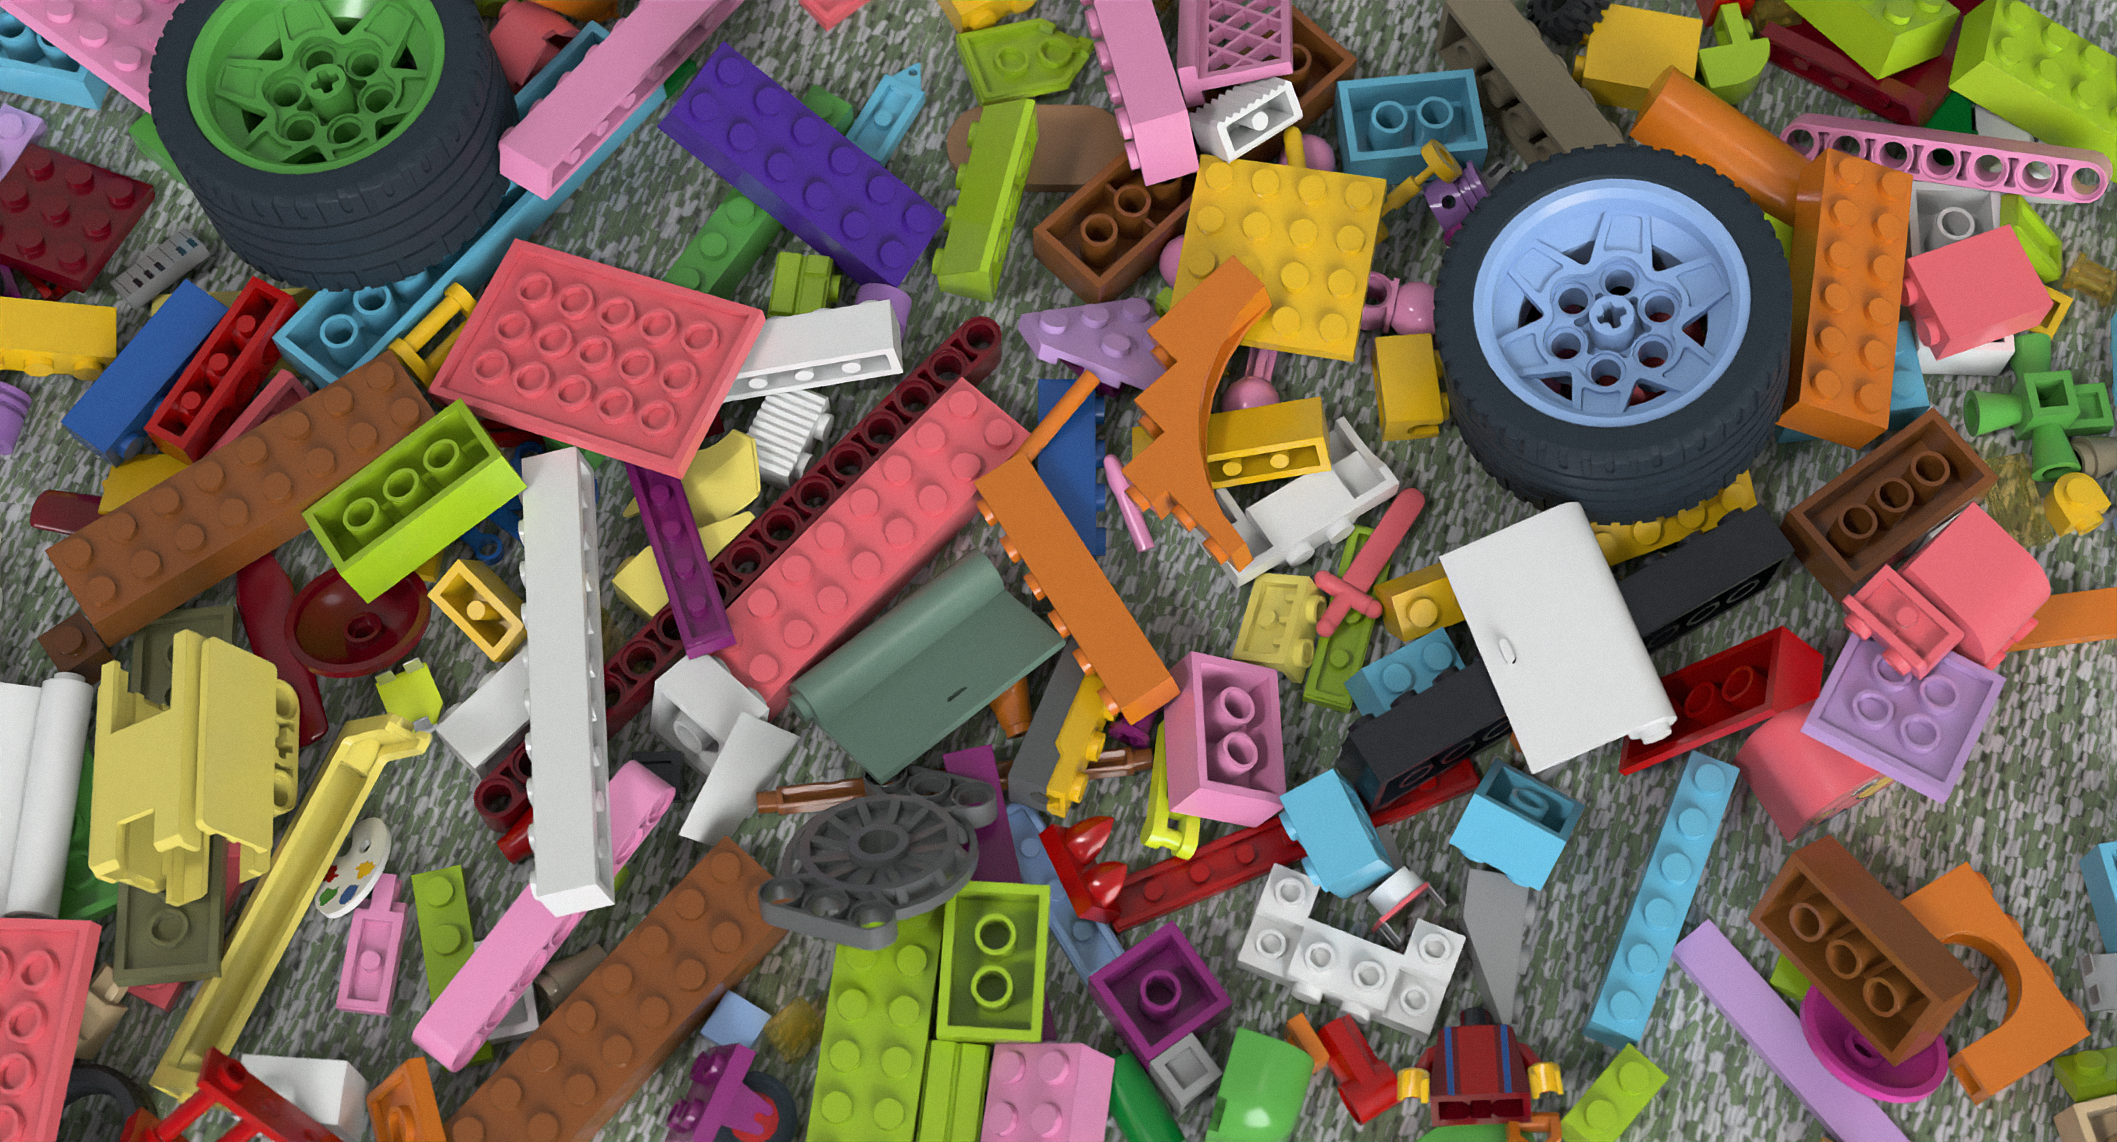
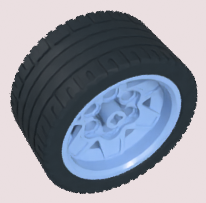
M1616 143V147H1607V144L1593 145V148L1585 149L1584 146L1571 149L1570 153L1563 154L1559 152L1550 155L1549 159L1543 162L1541 159L1529 164L1528 169L1523 172L1518 170L1508 176V181L1505 183L1500 182L1490 190L1491 194L1488 197H1482L1475 205L1474 212H1469L1461 222L1462 228L1455 231L1450 240L1451 247L1446 249L1442 258L1443 268L1441 267L1438 270L1437 288L1434 289L1433 303L1435 309L1433 310V320L1449 402L1456 426L1459 427L1460 435L1465 445H1469L1470 453L1477 462H1481L1482 469L1491 478H1496L1498 485L1506 491L1511 490L1514 493V497L1522 502L1527 503L1529 501L1532 503L1533 508L1542 512L1564 503L1579 502L1588 521L1597 522V525L1611 526V523L1619 522L1620 526L1634 525L1633 521L1642 520V523L1656 521V518L1664 516L1666 519L1678 515V511L1682 509L1688 511L1699 506V502L1703 499L1708 501L1718 495L1719 489L1722 487L1726 489L1735 482L1736 476L1743 474L1752 465V459L1758 458L1763 451L1765 440H1770L1775 430V422H1778L1780 419L1783 402L1786 400L1788 390L1793 305L1792 280L1790 279L1787 258H1784V248L1780 239L1776 238V231L1770 220L1764 219V212L1757 203L1752 204L1750 195L1741 187L1737 189L1734 186V181L1726 175H1718L1715 168L1705 163L1700 165L1696 163L1695 158L1682 154L1680 157L1675 155V151L1661 148L1660 151L1653 150V146L1639 144L1638 147H1630L1629 143ZM1653 268L1660 269L1662 271L1657 272ZM1619 286L1631 289L1628 294L1623 296L1609 293L1611 289ZM1573 304L1585 307L1581 313L1577 314L1563 312L1567 306ZM1534 305L1543 317L1524 326L1528 313ZM1659 312L1672 316L1667 321L1660 323L1649 319L1651 315ZM1704 315L1707 335L1704 346L1701 347L1686 335L1683 330ZM1563 349H1574L1579 352L1571 359H1560L1556 356ZM1650 357H1658L1665 361L1664 364L1656 368H1649L1642 364L1645 359ZM1611 375L1619 379L1611 386H1601L1595 383L1599 377ZM1552 378L1559 383H1572V401L1552 391L1540 379ZM1636 386L1647 392L1666 391L1661 396L1648 402L1628 407Z

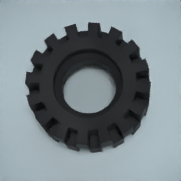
M1528 0L1527 7L1531 11L1527 13V19L1533 22L1542 34L1556 44L1571 46L1572 41L1575 43L1583 41V33L1590 35L1594 31L1592 25L1595 21L1599 24L1602 22L1604 16L1600 13L1602 10L1609 9L1610 2L1608 0Z

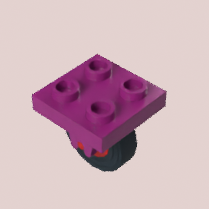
M739 1043L710 1047L708 1053L702 1051L692 1065L689 1079L693 1083L685 1099L679 1098L668 1114L665 1126L670 1128L664 1141L791 1142L798 1121L796 1103L788 1088L774 1076L759 1071L747 1072L756 1054L753 1050Z

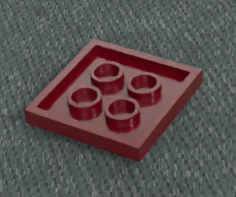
M30 143L0 181V264L84 294L156 197L153 185Z

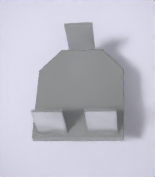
M2089 953L2086 956H2077L2076 960L2088 1012L2107 1011L2117 1013V953L2097 955Z

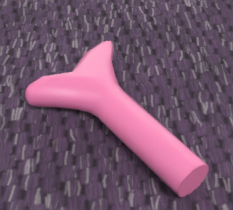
M1109 454L1103 461L1106 478L1116 497L1137 554L1153 549L1155 544L1142 512L1124 492L1129 487L1121 472L1124 465L1115 454Z

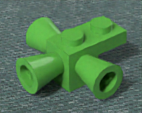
M2031 333L2014 338L2015 352L2008 361L2018 382L2009 394L1968 390L1963 402L1965 426L1967 432L1972 437L2013 426L2016 441L2032 439V479L2038 482L2057 481L2064 474L2081 470V465L2067 436L2109 433L2115 426L2105 382L2074 385L2070 370L2051 371V337L2049 335Z

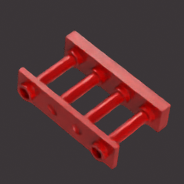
M214 1046L210 1047L204 1055L196 1086L200 1089L163 1120L158 1119L143 1107H140L127 1118L120 1142H190L180 1133L214 1104L219 1102L240 1117L241 1120L215 1142H249L259 1132L273 1142H344L247 1071L241 1062L234 1058H229Z

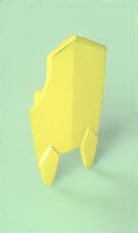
M733 429L715 445L697 451L686 474L681 479L697 529L735 516L759 496L761 491L760 473L754 437ZM635 497L623 512L625 518H632L641 514Z

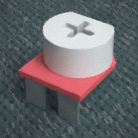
M1405 866L1382 883L1367 898L1382 916L1371 931L1373 933L1377 932L1392 951L1396 949L1402 940L1387 924L1425 891L1429 893L1442 910L1447 905L1428 882L1424 883L1413 870L1409 871Z

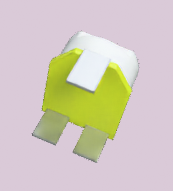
M419 657L403 663L405 671L394 675L390 669L374 676L378 682L375 685L387 713L391 712L409 720L415 726L412 731L414 733H417V731L428 733L435 731V728L440 724L441 717L445 713V706L426 662L421 663Z

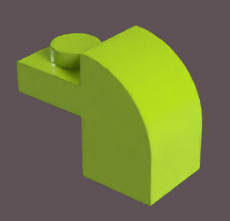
M1738 2L1720 5L1712 27L1717 46L1698 50L1694 77L1695 81L1730 105L1745 100L1753 93L1759 83L1770 53V44L1767 37L1753 40L1751 23L1747 18L1743 19Z

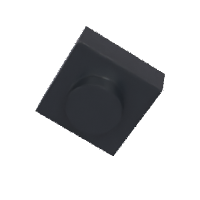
M682 751L632 752V760H636L676 789L672 803H684L685 754Z

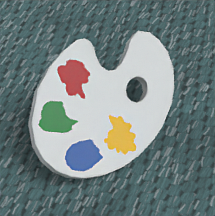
M373 817L360 821L354 827L350 851L343 857L336 856L314 896L316 909L327 918H338L353 910L373 890L389 858L392 840L390 829L381 819Z

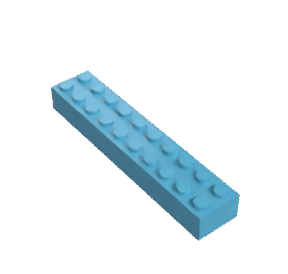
M591 20L514 97L520 122L527 116L536 100L544 99L553 91L560 77L567 71L572 72L583 61L587 51L595 44L600 45L611 33ZM662 83L547 201L509 179L511 184L506 194L500 197L502 202L497 210L489 214L491 218L482 228L479 227L476 230L477 234L469 242L464 241L460 244L462 248L452 255L447 254L444 256V261L434 267L429 265L420 274L415 276L410 274L405 276V280L394 284L392 281L386 282L385 286L373 289L368 286L364 287V290L359 291L343 289V292H329L325 288L322 291H318L271 337L284 361L320 390L388 350L387 347L397 337L403 339L446 297L444 292L454 282L464 287L472 296L498 269L514 239L526 241L667 98L664 84Z

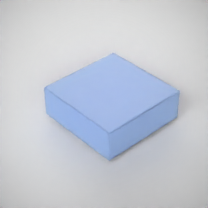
M728 989L700 1033L702 1037L717 1046L739 1043L753 1050L773 1019L770 1014Z

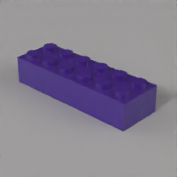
M724 41L708 57L657 126V128L819 254L833 259V263L837 268L861 286L868 283H880L897 288L946 219L945 215Z

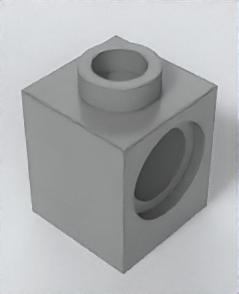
M1191 1032L1150 1062L1148 1076L1179 1117L1217 1090L1221 1085L1223 1073Z

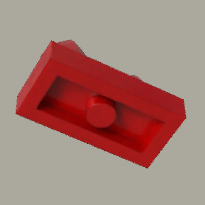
M1093 816L1081 820L1069 828L1052 823L1038 836L1078 918L1103 924L1110 923L1122 913L1115 899L1124 885L1128 866L1118 861H1107L1097 864L1095 858L1108 841L1114 818L1111 816Z

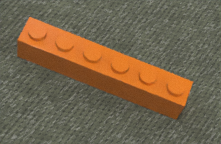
M1021 451L973 482L983 497L975 504L990 527L999 523L1007 534L999 539L1014 564L1023 559L1031 571L1024 575L1023 578L1039 602L1047 596L1055 608L1047 615L1062 639L1071 634L1079 645V648L1071 652L1087 677L1097 673L1103 682L1104 687L1097 690V693L1111 715L1114 716L1122 712L1130 726L1180 695L1181 692L1173 677L1024 452Z

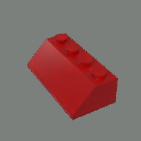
M1781 625L1661 677L1662 685L1677 716L1676 722L1670 726L1672 732L1667 737L1649 744H1644L1641 738L1631 739L1628 735H1625L1618 772L1627 776L1819 698L1824 656L1785 626Z

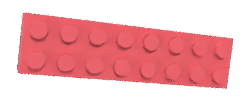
M961 377L725 610L737 644L709 653L708 655L720 658L728 666L731 675L746 688L751 687L761 694L767 707L770 708L767 720L770 723L789 704L787 698L792 695L789 685L856 636L980 511L975 503L983 497L973 482L1009 460L1031 433L966 379Z

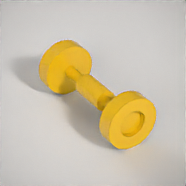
M1431 139L1420 149L1428 167L1416 177L1410 175L1386 196L1388 201L1384 203L1381 218L1393 208L1399 210L1423 190L1421 184L1434 173L1447 184L1453 183L1462 175L1459 164L1440 142ZM1382 219L1376 246L1389 236L1388 229Z

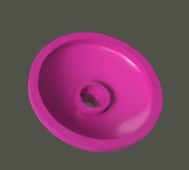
M1813 984L1805 993L1800 1006V1022L1809 1047L1823 1067L1850 1089L1876 1100L1892 1103H1912L1930 1096L1943 1082L1948 1070V1052L1941 1033L1931 1046L1893 1067Z

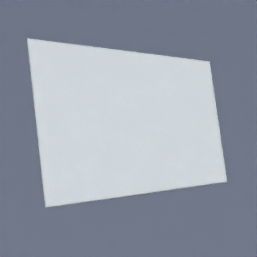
M741 711L678 835L713 847L725 835L731 838L756 803L757 792L765 790L801 737Z

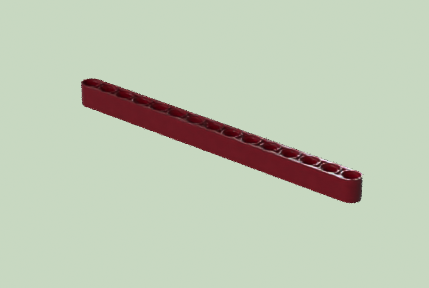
M976 316L964 322L710 564L719 593L725 597L723 601L725 610L961 377L976 388L997 368L1002 358V333L996 321L989 317ZM979 341L991 344L988 348L981 350L971 347L972 344ZM945 372H954L959 375L950 381L938 378L939 375ZM912 403H922L927 406L919 412H910L905 409ZM881 434H888L894 437L893 440L884 444L872 441L874 437ZM852 465L860 468L858 473L851 476L839 473L845 466ZM816 497L827 500L826 504L819 508H810L805 505L807 501ZM786 529L794 532L787 540L778 541L771 538L778 530ZM745 562H756L760 565L752 573L744 574L737 571L738 567ZM670 603L603 665L605 695L616 694L620 696L619 701L614 706L605 708L607 742L653 699L655 681L687 655L682 639L671 640L667 638L672 630L678 628ZM648 660L655 663L653 669L648 673L636 674L632 672L635 665L641 661ZM525 740L488 774L475 789L474 805L487 827L494 832L507 833L531 806L526 784L527 780L532 777H527L525 774L529 766L532 765V762L526 751ZM506 796L512 798L511 804L504 811L498 813L489 811L491 803L498 797Z

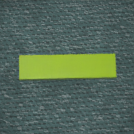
M1353 524L1355 529L1348 536L1337 574L1338 578L1341 579L1374 531L1373 528ZM1393 554L1366 593L1374 598V600H1377L1373 586L1386 582ZM1331 596L1329 605H1330V603L1332 602V600L1334 599V597H1332V596ZM1350 608L1332 636H1320L1302 701L1343 713H1350L1353 699L1344 682L1362 669L1375 619H1370L1366 615Z

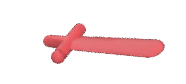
M1405 488L1398 493L1341 579L1326 570H1320L1314 575L1313 581L1317 588L1334 597L1316 625V631L1321 637L1332 636L1350 608L1366 615L1370 619H1376L1381 616L1383 612L1382 604L1366 593L1425 506V497L1421 491L1416 488Z

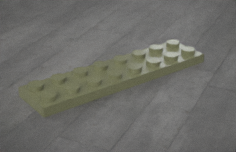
M234 605L171 610L136 631L133 641L130 692H138L149 701L159 705L164 703L171 707L174 634L189 629L206 638L216 637L237 647L238 613ZM217 833L210 835L208 893L202 898L176 907L166 903V889L155 894L119 881L113 981L118 987L210 980L213 977L222 978L221 961L224 949L228 841L225 836Z

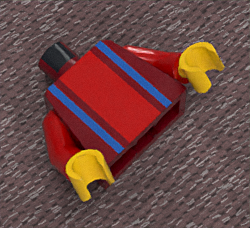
M1470 1007L1463 1010L1459 1017L1460 1026L1443 1027L1440 1029L1436 1045L1426 1048L1413 1068L1399 1070L1397 1081V1101H1403L1406 1097L1421 1098V1103L1427 1104L1430 1097L1432 1127L1508 1124V1121L1532 1123L1531 1095L1532 1099L1540 1098V1093L1555 1091L1558 1095L1563 1094L1559 1065L1554 1062H1543L1528 1044L1517 1042L1513 1027L1507 1024L1491 1025L1489 1012L1481 1007Z

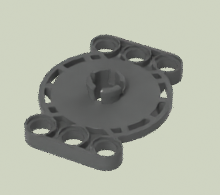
M911 764L889 779L887 782H895L889 785H879L872 776L864 771L863 781L866 797L855 798L832 806L812 817L795 832L785 848L782 860L784 876L774 877L765 881L757 890L761 918L765 923L862 950L873 951L890 946L899 935L898 920L908 919L933 910L953 898L968 884L977 868L979 857L978 840L974 828L987 826L996 820L998 816L995 788L984 781ZM937 792L935 795L923 796L925 793ZM971 803H983L978 806H965ZM969 842V853H967L960 846V844ZM794 860H799L795 865L794 869L792 870ZM785 898L793 899V900L788 901V902H786V903H780V904H774V903H772V902H774V901H776V900H779V899H785ZM828 910H837V911H838V912H836V913H834V914H831V915H825V916L816 915V914H818V913H820V912L828 911ZM872 922H884L883 925L878 927H862Z

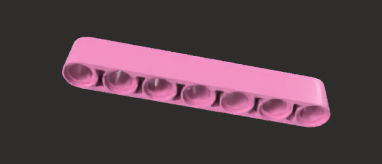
M1803 113L1795 117L1780 135L1781 140L1812 161L1826 148H1832L1913 175V180L2077 203H2091L2098 200L2104 194L2113 175V166L2109 158L2095 150L1815 113ZM1796 129L1808 131L1814 139V145L1812 147H1804L1798 144L1794 138V131ZM1845 135L1854 137L1860 145V152H1846L1840 145V137ZM1898 142L1902 144L1907 151V158L1903 160L1892 158L1886 151V143ZM1936 148L1949 150L1954 157L1955 164L1951 166L1938 164L1933 158L1932 151ZM1988 154L1996 156L2000 159L2003 170L1994 173L1986 171L1980 164V157ZM2032 161L2044 162L2049 166L2051 176L2046 179L2035 178L2029 173L2027 164ZM2080 168L2094 169L2100 177V183L2093 186L2082 184L2076 177V170Z
M634 759L627 762L609 782L614 877L665 814L676 793V789ZM529 883L419 1021L412 1034V1042L451 1072L461 1070L474 1057L588 910L555 917L540 901L535 900Z

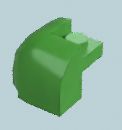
M1238 1027L1204 1142H1286L1299 1119L1314 1069V1059L1303 1050L1287 1042Z

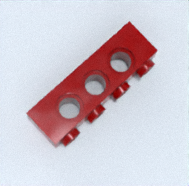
M252 276L143 428L160 451L190 466L202 459L237 420L281 358V354L271 337L300 310L292 295Z

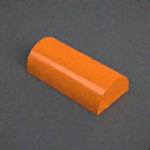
M1670 65L1650 86L1629 135L1643 145L1653 146V150L1660 151L1661 148L1675 151V155L1681 157L1682 154L1695 158L1696 163L1700 165L1705 163L1715 168L1718 175H1726L1734 181V186L1737 189L1741 187L1750 195L1752 204L1757 203L1762 211L1792 227L1795 219L1800 172L1812 160L1675 66Z

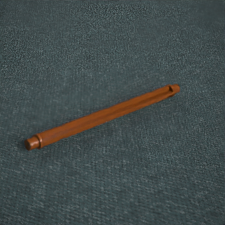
M1131 746L1102 750L1097 762L1090 760L1085 773L1089 775L1088 780L1134 776V772L1152 770L1151 748L1132 750ZM1014 760L996 762L1002 790L1008 789V774ZM945 768L933 769L946 773ZM863 777L833 782L823 781L776 786V790L757 792L759 814L778 812L779 816H783L786 814L827 810L846 801L866 797ZM886 782L883 785H889L895 782ZM937 792L925 793L923 796L935 795Z

